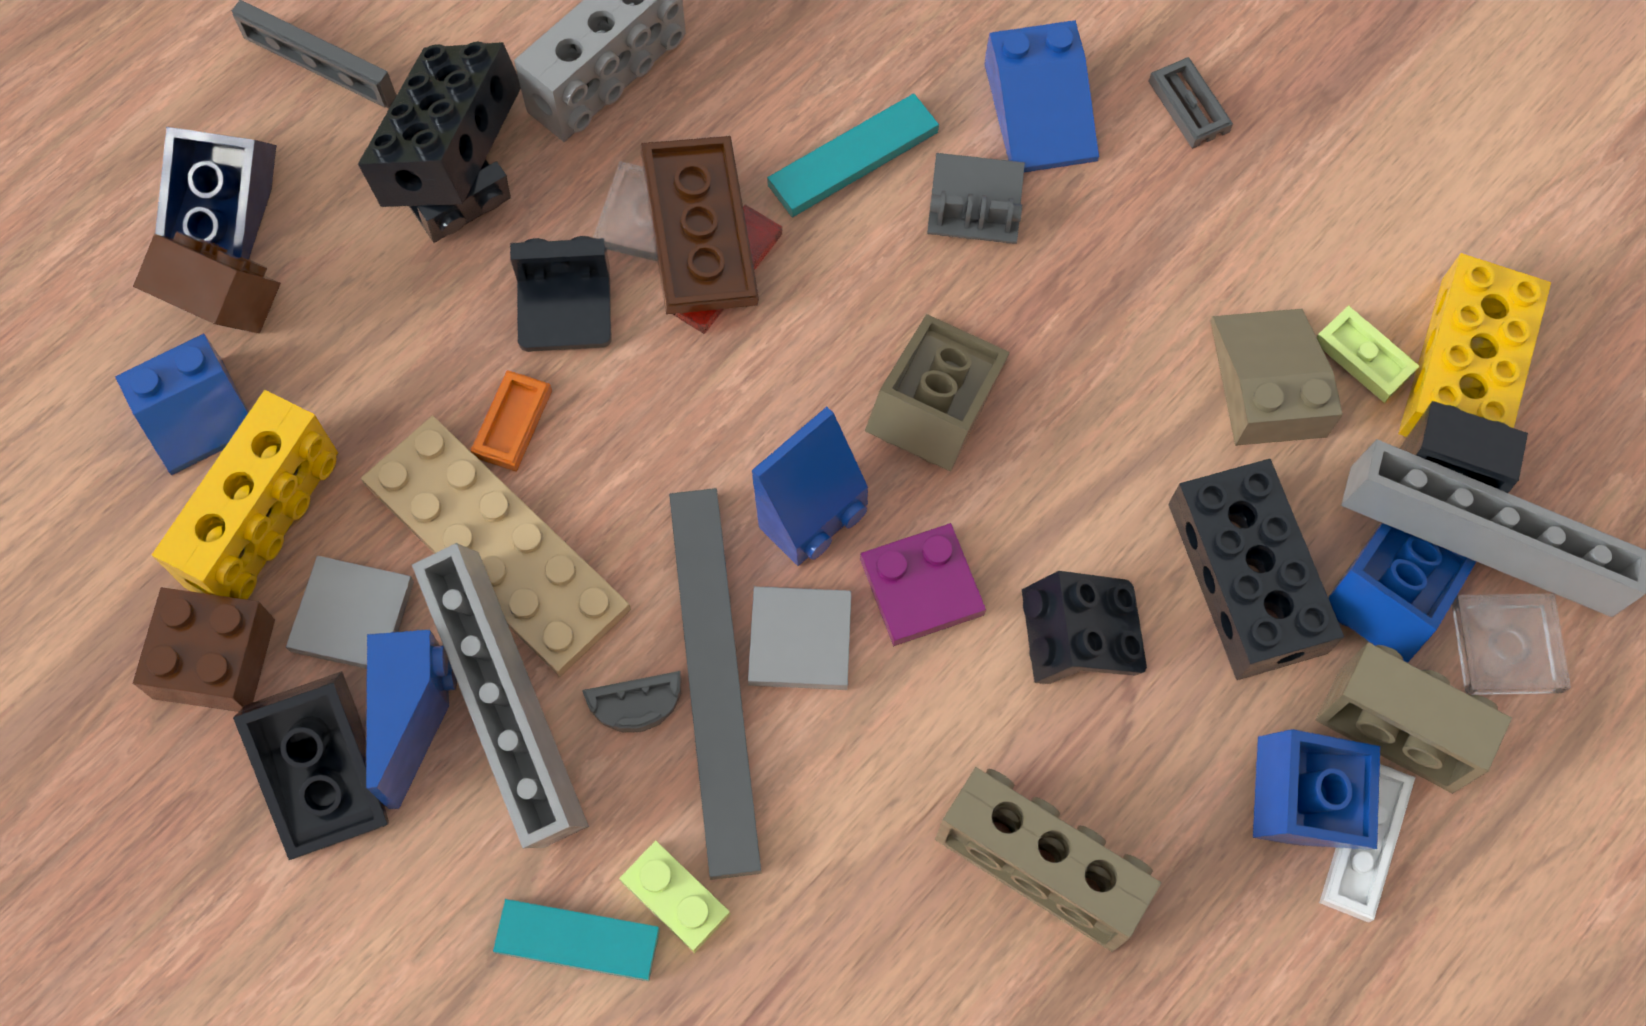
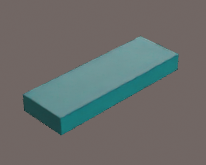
M505 899L493 952L505 956L649 982L660 928L658 926Z

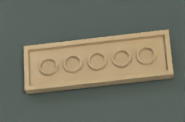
M433 415L361 477L364 485L434 554L455 543L479 552L509 628L559 677L631 610L630 604Z

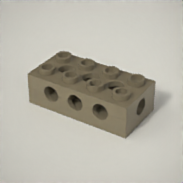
M975 767L943 818L935 840L1109 951H1115L1129 940L1162 883L1151 876L1153 872L1151 867L1132 855L1125 854L1122 858L1104 847L1106 840L1095 831L1081 825L1075 829L1058 818L1060 812L1045 800L1033 797L1030 801L1013 790L1014 783L1000 772L987 769L985 773ZM998 822L1006 825L1011 833L999 831L993 823ZM1039 850L1049 852L1054 857L1056 863L1045 860ZM1085 878L1095 881L1100 888V892L1091 889Z

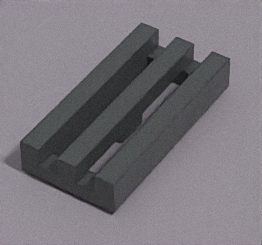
M1189 57L1151 73L1148 82L1192 149L1199 146L1204 139L1209 142L1215 139L1216 134L1221 133L1225 135L1231 131L1232 121ZM1181 72L1214 123L1210 124L1197 105V99L1190 90H1187L1177 73Z

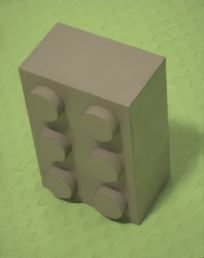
M1367 643L1339 670L1315 721L1353 741L1380 746L1381 756L1453 794L1489 771L1512 717L1498 711V706L1491 700L1479 695H1468L1454 688L1445 676L1432 670H1420L1403 661V657L1394 649L1383 645L1374 646Z

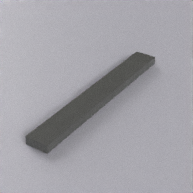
M717 488L669 493L710 880L762 874Z

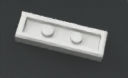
M1380 764L1377 849L1336 848L1320 898V904L1368 923L1374 920L1415 777Z

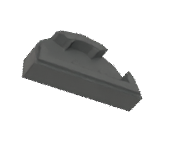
M681 671L585 689L582 692L590 712L604 726L622 733L643 732L660 725L674 711L681 696Z

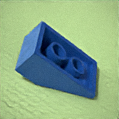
M1076 20L989 33L984 65L1008 161L1025 162L1024 172L1097 162L1099 151L1086 57Z
M827 406L752 470L759 528L797 566L808 557L814 560L822 555L832 542L831 537L843 526L847 529L853 527L867 512V483L835 414Z
M1381 522L1328 598L1339 623L1351 628L1373 645H1383L1394 649L1403 657V661L1408 663L1438 629L1477 561Z
M430 630L367 634L366 788L388 809L400 808L449 708V690H456L457 679L444 646L439 645Z

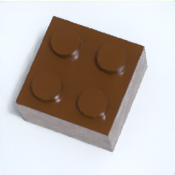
M176 232L174 239L154 233L133 287L215 325L260 334L281 283L265 276L267 267L244 257L238 258L228 254L227 249L207 240H198L186 234Z
M161 587L132 684L154 700L239 712L245 705L254 701L275 619L259 601Z

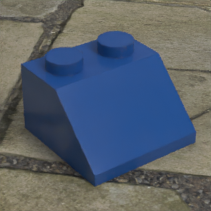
M204 333L115 376L133 415L171 475L222 451L249 413L221 357Z
M1294 729L1258 736L1253 838L1299 846L1377 849L1380 746Z

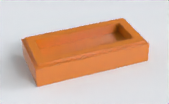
M507 370L470 452L479 460L517 472L552 393L551 384Z

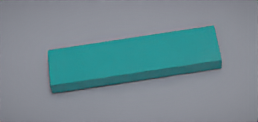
M913 93L768 176V187L793 218L938 133L939 123Z

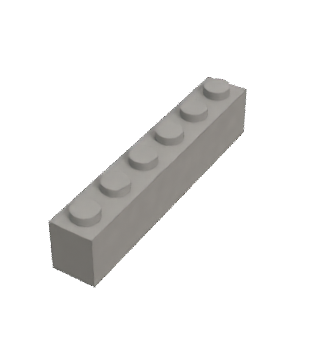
M1378 439L1350 468L1341 506L1610 617L1615 616L1646 594L1645 549Z
M455 543L412 564L522 848H545L589 827L479 552Z

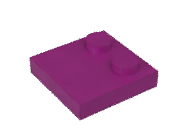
M951 523L860 553V561L893 646L985 615V605Z

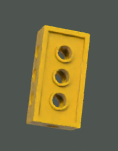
M1460 253L1441 281L1418 362L1420 367L1415 372L1398 434L1408 437L1432 401L1455 406L1467 413L1491 421H1499L1514 428L1552 282Z
M267 390L263 391L152 553V556L184 588L192 592L246 600L251 596L256 587L258 574L267 561L274 559L283 546L285 533L294 520L300 519L305 514L310 504V495L320 480L328 478L335 467L338 451L316 415ZM298 469L297 475H293L295 470ZM272 508L269 517H267L266 515L269 509ZM245 548L243 556L239 559L241 551Z

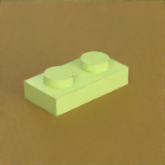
M1349 305L1317 336L1322 350L1384 403L1420 367Z
M657 841L619 878L694 953L731 915L730 911Z

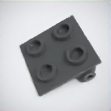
M936 153L927 234L1017 244L1019 222L1022 215L1021 197L1025 162Z

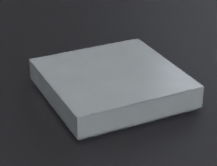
M317 556L286 648L293 653L367 669V634L399 631L414 580L411 576Z
M754 586L748 686L847 690L851 591Z

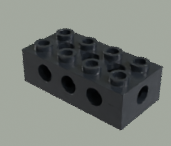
M477 41L467 45L453 46L435 44L423 48L358 163L381 207L455 205L464 203L521 90L518 75L503 42L483 43Z
M1271 458L1179 483L1168 505L1236 680L1329 654L1344 638V635ZM1232 522L1238 524L1241 528L1235 526ZM1248 565L1255 567L1259 573L1253 571ZM1266 609L1274 612L1278 618L1269 615Z

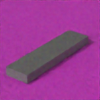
M239 0L231 10L244 39L384 108H389L397 96L388 71L242 0Z

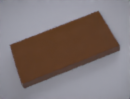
M731 136L641 143V157L666 315L757 306L759 296Z

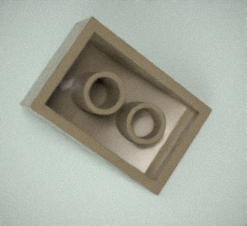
M1303 309L1212 316L1210 321L1235 446L1327 438L1343 413L1333 370Z
M926 314L881 387L865 432L917 455L929 463L951 471L1010 352Z

